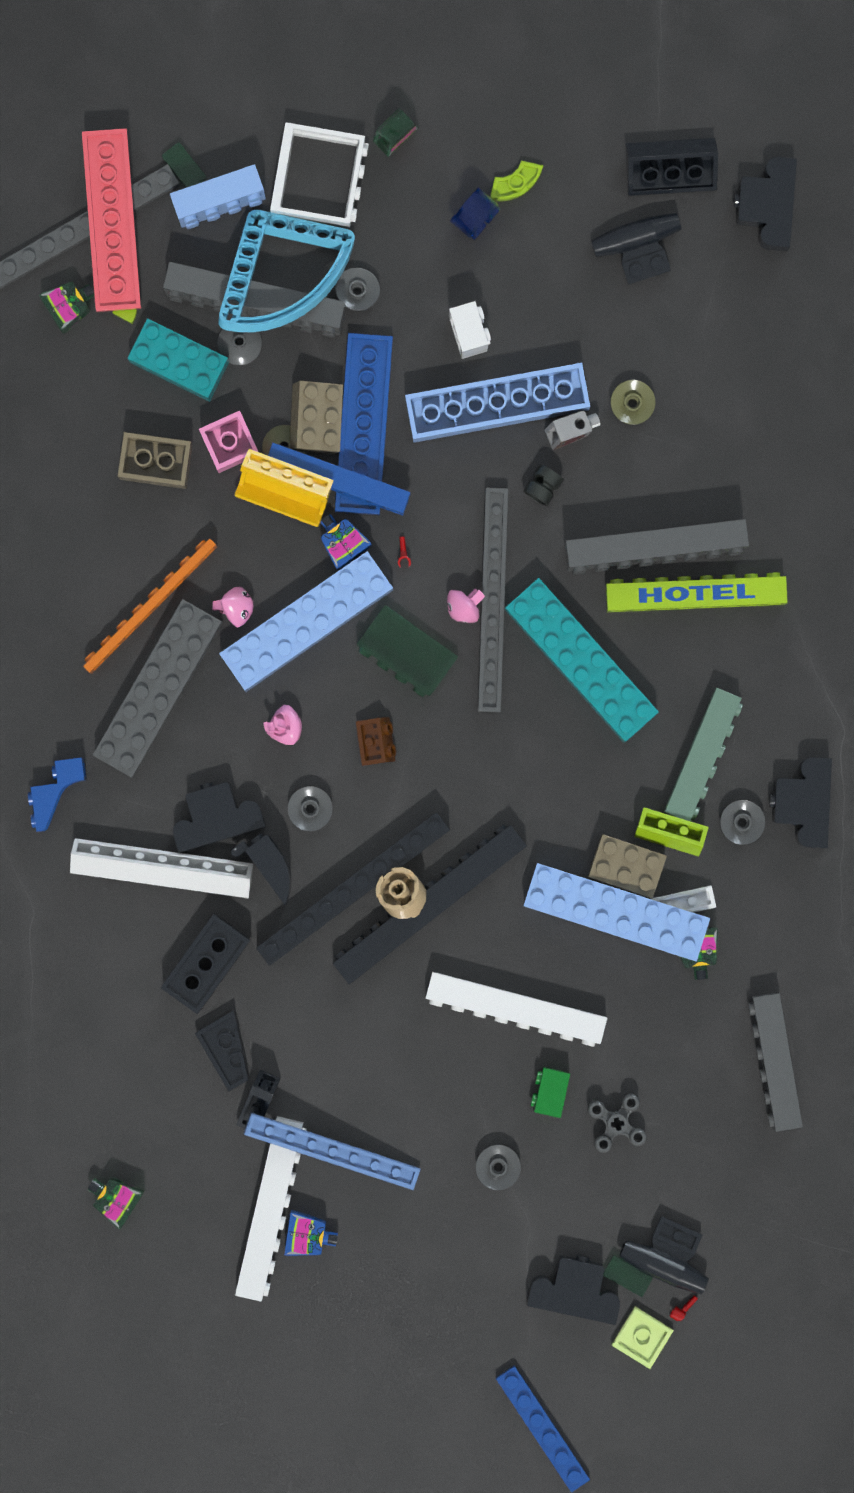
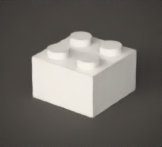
M474 301L450 308L449 319L461 359L487 352L491 337L488 328H483L482 325L485 318L481 306L477 307Z

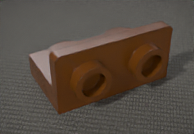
M382 717L356 721L362 766L395 762L396 747L393 744V725L390 722V718Z

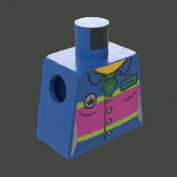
M329 514L320 521L327 531L321 536V540L337 571L372 546L371 542L347 519L338 524L332 515Z
M291 1210L284 1255H321L323 1245L336 1246L338 1233L325 1231L326 1221Z

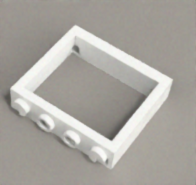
M285 123L270 208L271 213L350 228L351 222H355L357 216V209H354L355 200H359L361 187H357L359 178L363 179L365 165H361L362 157H367L369 144L365 143V136ZM294 136L357 146L345 218L282 207Z

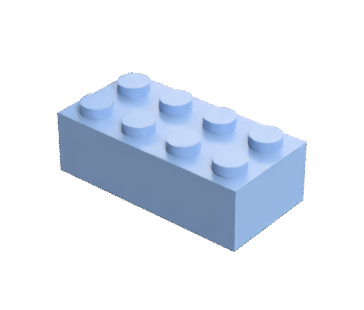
M255 164L170 193L182 228L186 227L187 229L197 227L199 222L204 220L208 222L215 221L220 218L221 214L227 212L229 214L238 213L242 207L248 205L250 207L258 206L263 203L262 200L266 199Z

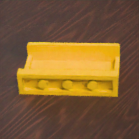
M248 449L241 465L240 471L242 473L235 491V497L318 527L334 480Z

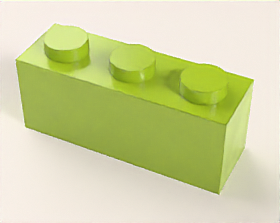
M644 807L634 837L699 857L709 827Z

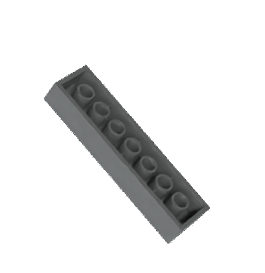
M169 262L163 289L171 301L182 303L183 300L191 301L193 306L204 308L205 305L212 306L213 310L220 312L230 275ZM251 280L241 317H248V315L257 317L278 312L298 302L308 293ZM241 283L233 284V286L237 289H241L244 287V285ZM325 297L305 315L283 325V327L291 328L292 325H295L305 332L313 333V330L321 331L323 336L335 338V335H341L346 304L343 301ZM237 300L228 301L231 305L239 304Z
M746 519L566 540L564 544L567 572L572 571L573 575L584 574L587 569L595 568V572L608 571L610 566H617V569L631 568L630 566L635 563H639V567L651 566L654 561L660 560L662 564L675 563L677 558H683L684 561H694L702 555H706V559L718 558L719 555H722L721 553H728V556L741 555L749 547Z
M182 599L93 754L94 757L129 777L135 778L223 625L222 621Z

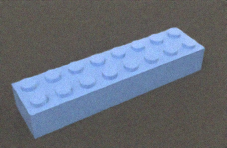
M582 363L405 395L413 443L589 411L590 409Z
M367 551L219 654L247 692L392 592L393 587Z
M539 863L536 865L524 903L525 907L696 962L710 921L708 917Z

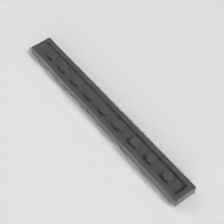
M168 164L132 185L134 212L180 185ZM88 211L0 261V289L90 238Z
M486 488L482 583V593L485 597L482 599L478 712H501L508 512L507 488Z

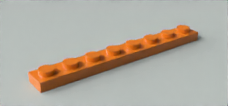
M211 539L207 542L202 540L195 548L197 552L192 557H185L179 564L181 568L176 573L172 571L163 580L165 584L160 589L156 587L147 596L149 600L144 605L140 603L132 611L133 616L128 621L124 619L116 627L118 631L112 637L108 635L100 643L102 648L97 653L91 652L85 658L86 664L83 667L92 674L217 548V545Z

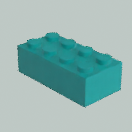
M148 318L127 358L131 364L209 402L229 364L227 357Z

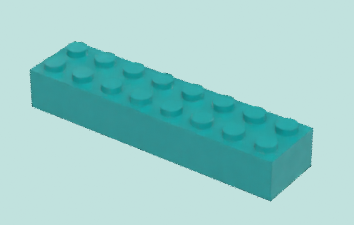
M539 578L505 607V611L623 743L659 713Z

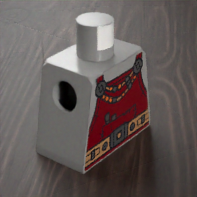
M581 411L553 421L545 429L552 450L587 437L592 432V428L600 426V420L596 413L587 416L585 411Z

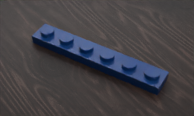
M515 1365L497 1376L496 1380L571 1493L588 1482L590 1478Z

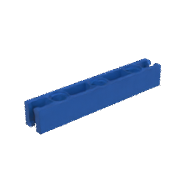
M272 443L268 456L334 480L331 488L332 491L403 516L410 498V492Z

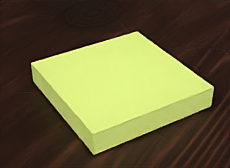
M634 1306L611 1345L651 1369L674 1330Z

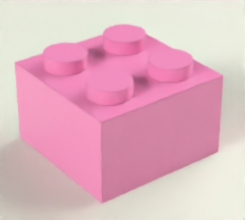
M240 411L199 429L219 473L243 463L248 449L258 452Z

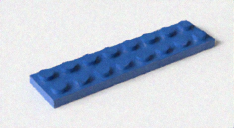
M348 333L338 466L382 482L393 336ZM336 492L335 512L380 515L379 507Z

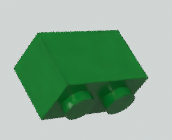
M543 1067L542 1072H537L535 1084L539 1085L537 1094L533 1093L530 1105L534 1107L533 1111L535 1113L561 1118L570 1078L569 1072Z

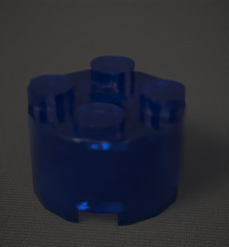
M478 187L460 207L456 215L451 218L450 222L469 239L475 240L487 226L484 222L489 224L501 208Z

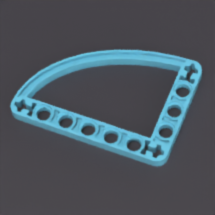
M252 210L249 212L219 312V326L224 330L234 332L267 331L293 322L305 315L328 295L344 272L354 246V233L345 228L267 211ZM256 220H259L258 227L254 226ZM275 223H281V224H283L285 227H283V228H276V227L274 226V224H275ZM303 228L306 230V232L299 233L295 231V229ZM326 233L328 237L321 238L317 234ZM250 234H254L258 236V238L252 240L249 239L247 236ZM264 234L340 250L329 272L304 298L275 313L257 317H241ZM249 250L252 251L254 254L251 256H246L242 252ZM246 267L249 271L241 272L237 268ZM241 283L244 285V287L241 289H237L233 286V284ZM237 300L239 304L231 305L228 301ZM229 313L232 314L231 320H227Z

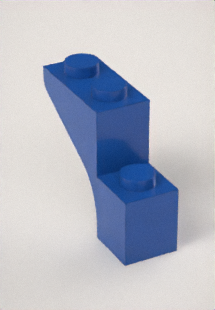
M84 758L55 761V766H52L53 780L57 779V784L31 787V792H28V801L30 806L33 805L34 814L31 815L32 828H36V832L46 831L49 828L63 791L76 782L87 780Z

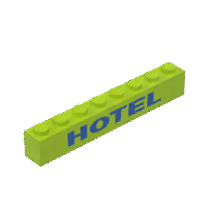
M767 573V577H758V574H744V578H736L735 575H722V579H713L712 575L700 576V580H691L690 576L677 577V581H668V577L655 578V582H646V578L633 579V583H624V579L610 580V584L605 585L606 612L787 604L786 576L780 577V573Z

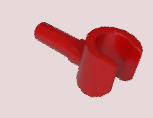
M399 537L400 557L398 559V566L401 568L400 560L406 558L409 561L408 566L410 567L411 560L407 556L405 537Z
M694 1295L682 1309L675 1306L670 1313V1317L676 1321H682L688 1309L698 1298Z

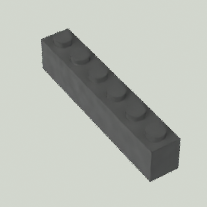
M780 993L752 996L751 1002H748L750 1016L754 1015L755 1024L752 1025V1032L754 1038H758L759 1047H756V1055L758 1060H762L763 1069H759L761 1082L766 1083L767 1091H764L763 1095L765 1104H769L771 1112L767 1114L769 1127H773V1130L776 1132L802 1128Z

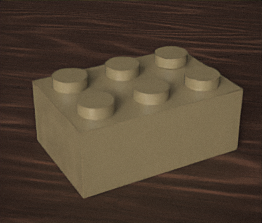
M298 381L293 384L290 449L298 452L330 455L340 452L343 385Z
M124 432L118 478L125 481L187 489L193 444L191 441Z
M601 834L587 877L653 899L667 856Z

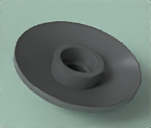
M351 268L342 273L336 283L335 292L338 300L345 302L346 308L362 311L376 303L380 293V286L377 278L370 271L363 268ZM358 289L361 294L355 295L353 290Z
M222 329L218 336V350L221 355L229 359V363L233 365H246L254 361L260 354L262 338L259 332H234ZM242 338L244 342L239 346L235 344V340Z
M313 786L303 787L297 790L289 800V818L301 830H319L329 822L332 816L333 806L331 799L320 788ZM308 805H313L315 807L313 813H308L306 811V807Z
M737 800L730 803L722 812L720 819L721 830L725 837L735 844H750L762 835L765 828V816L761 808L755 803L748 800ZM740 818H744L746 821L743 827L738 825Z
M493 1145L486 1148L480 1153L476 1162V1173L479 1180L484 1186L492 1190H504L511 1187L518 1180L521 1172V1164L517 1154L511 1148L504 1145ZM495 1163L502 1164L500 1171L494 1169Z

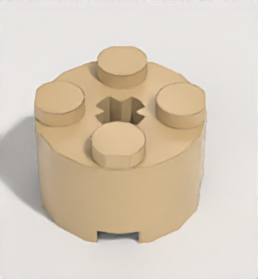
M403 867L393 868L391 872L379 878L376 885V896L380 904L391 916L398 919L415 918L420 914L426 902V889L411 870Z

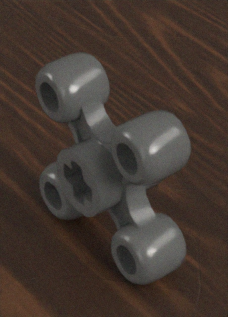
M626 1094L622 1099L620 1109L615 1112L608 1111L599 1100L589 1103L587 1107L588 1114L593 1118L603 1120L606 1125L604 1133L599 1135L594 1141L595 1149L598 1152H608L612 1147L613 1139L617 1135L627 1136L630 1143L634 1146H641L646 1142L647 1135L645 1131L632 1127L628 1122L629 1115L637 1110L640 1105V1100L635 1094ZM629 1099H634L635 1103L633 1106L627 1105ZM596 1105L600 1106V1111L598 1113H594L592 1111L593 1107ZM616 1117L623 1121V1124H620L618 1129L611 1125V1122H614ZM637 1133L641 1134V1139L635 1141L634 1135ZM602 1140L607 1141V1145L604 1148L599 1146Z

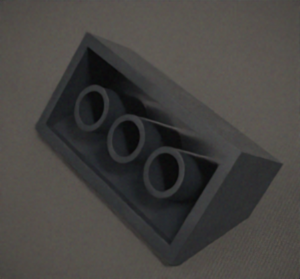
M715 138L626 143L628 196L717 190L718 149Z

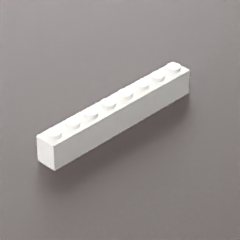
M75 838L71 851L70 873L249 898L253 863Z
M432 972L426 994V999L430 1000L429 1004L439 1007H442L443 1003L452 1005L451 1010L464 1013V1009L473 1011L472 1015L486 1018L487 1014L494 1016V1021L507 1024L508 1020L517 1022L516 1027L529 1030L530 1026L539 1028V1033L551 1035L552 1032L560 1034V1038L573 1041L574 1037L582 1039V1044L592 1047L595 1046V1043L601 1044L607 1021L605 1016Z
M279 1116L276 1118V1121L306 1130V1128H302L304 1122ZM270 1143L235 1296L261 1302L263 1296L268 1297L271 1283H267L268 1274L273 1275L276 1261L272 1260L273 1252H278L281 1239L277 1238L278 1230H283L286 1217L282 1216L284 1207H289L291 1195L287 1194L289 1185H294L296 1173L292 1172L294 1163H299L301 1153Z

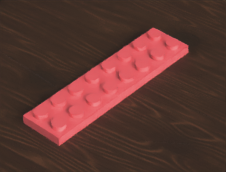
M127 128L82 132L96 312L141 309Z

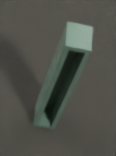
M719 688L714 689L663 813L687 821L696 819L700 810L697 804L700 798L704 799L709 788L705 786L708 778L712 779L716 772L717 766L714 763L717 757L721 758L726 747L723 745L725 737H730L734 725L731 723L734 716L738 717L743 704L740 701L742 698Z

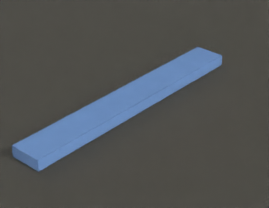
M252 1112L243 1133L246 1136L414 1190L421 1170L418 1167Z

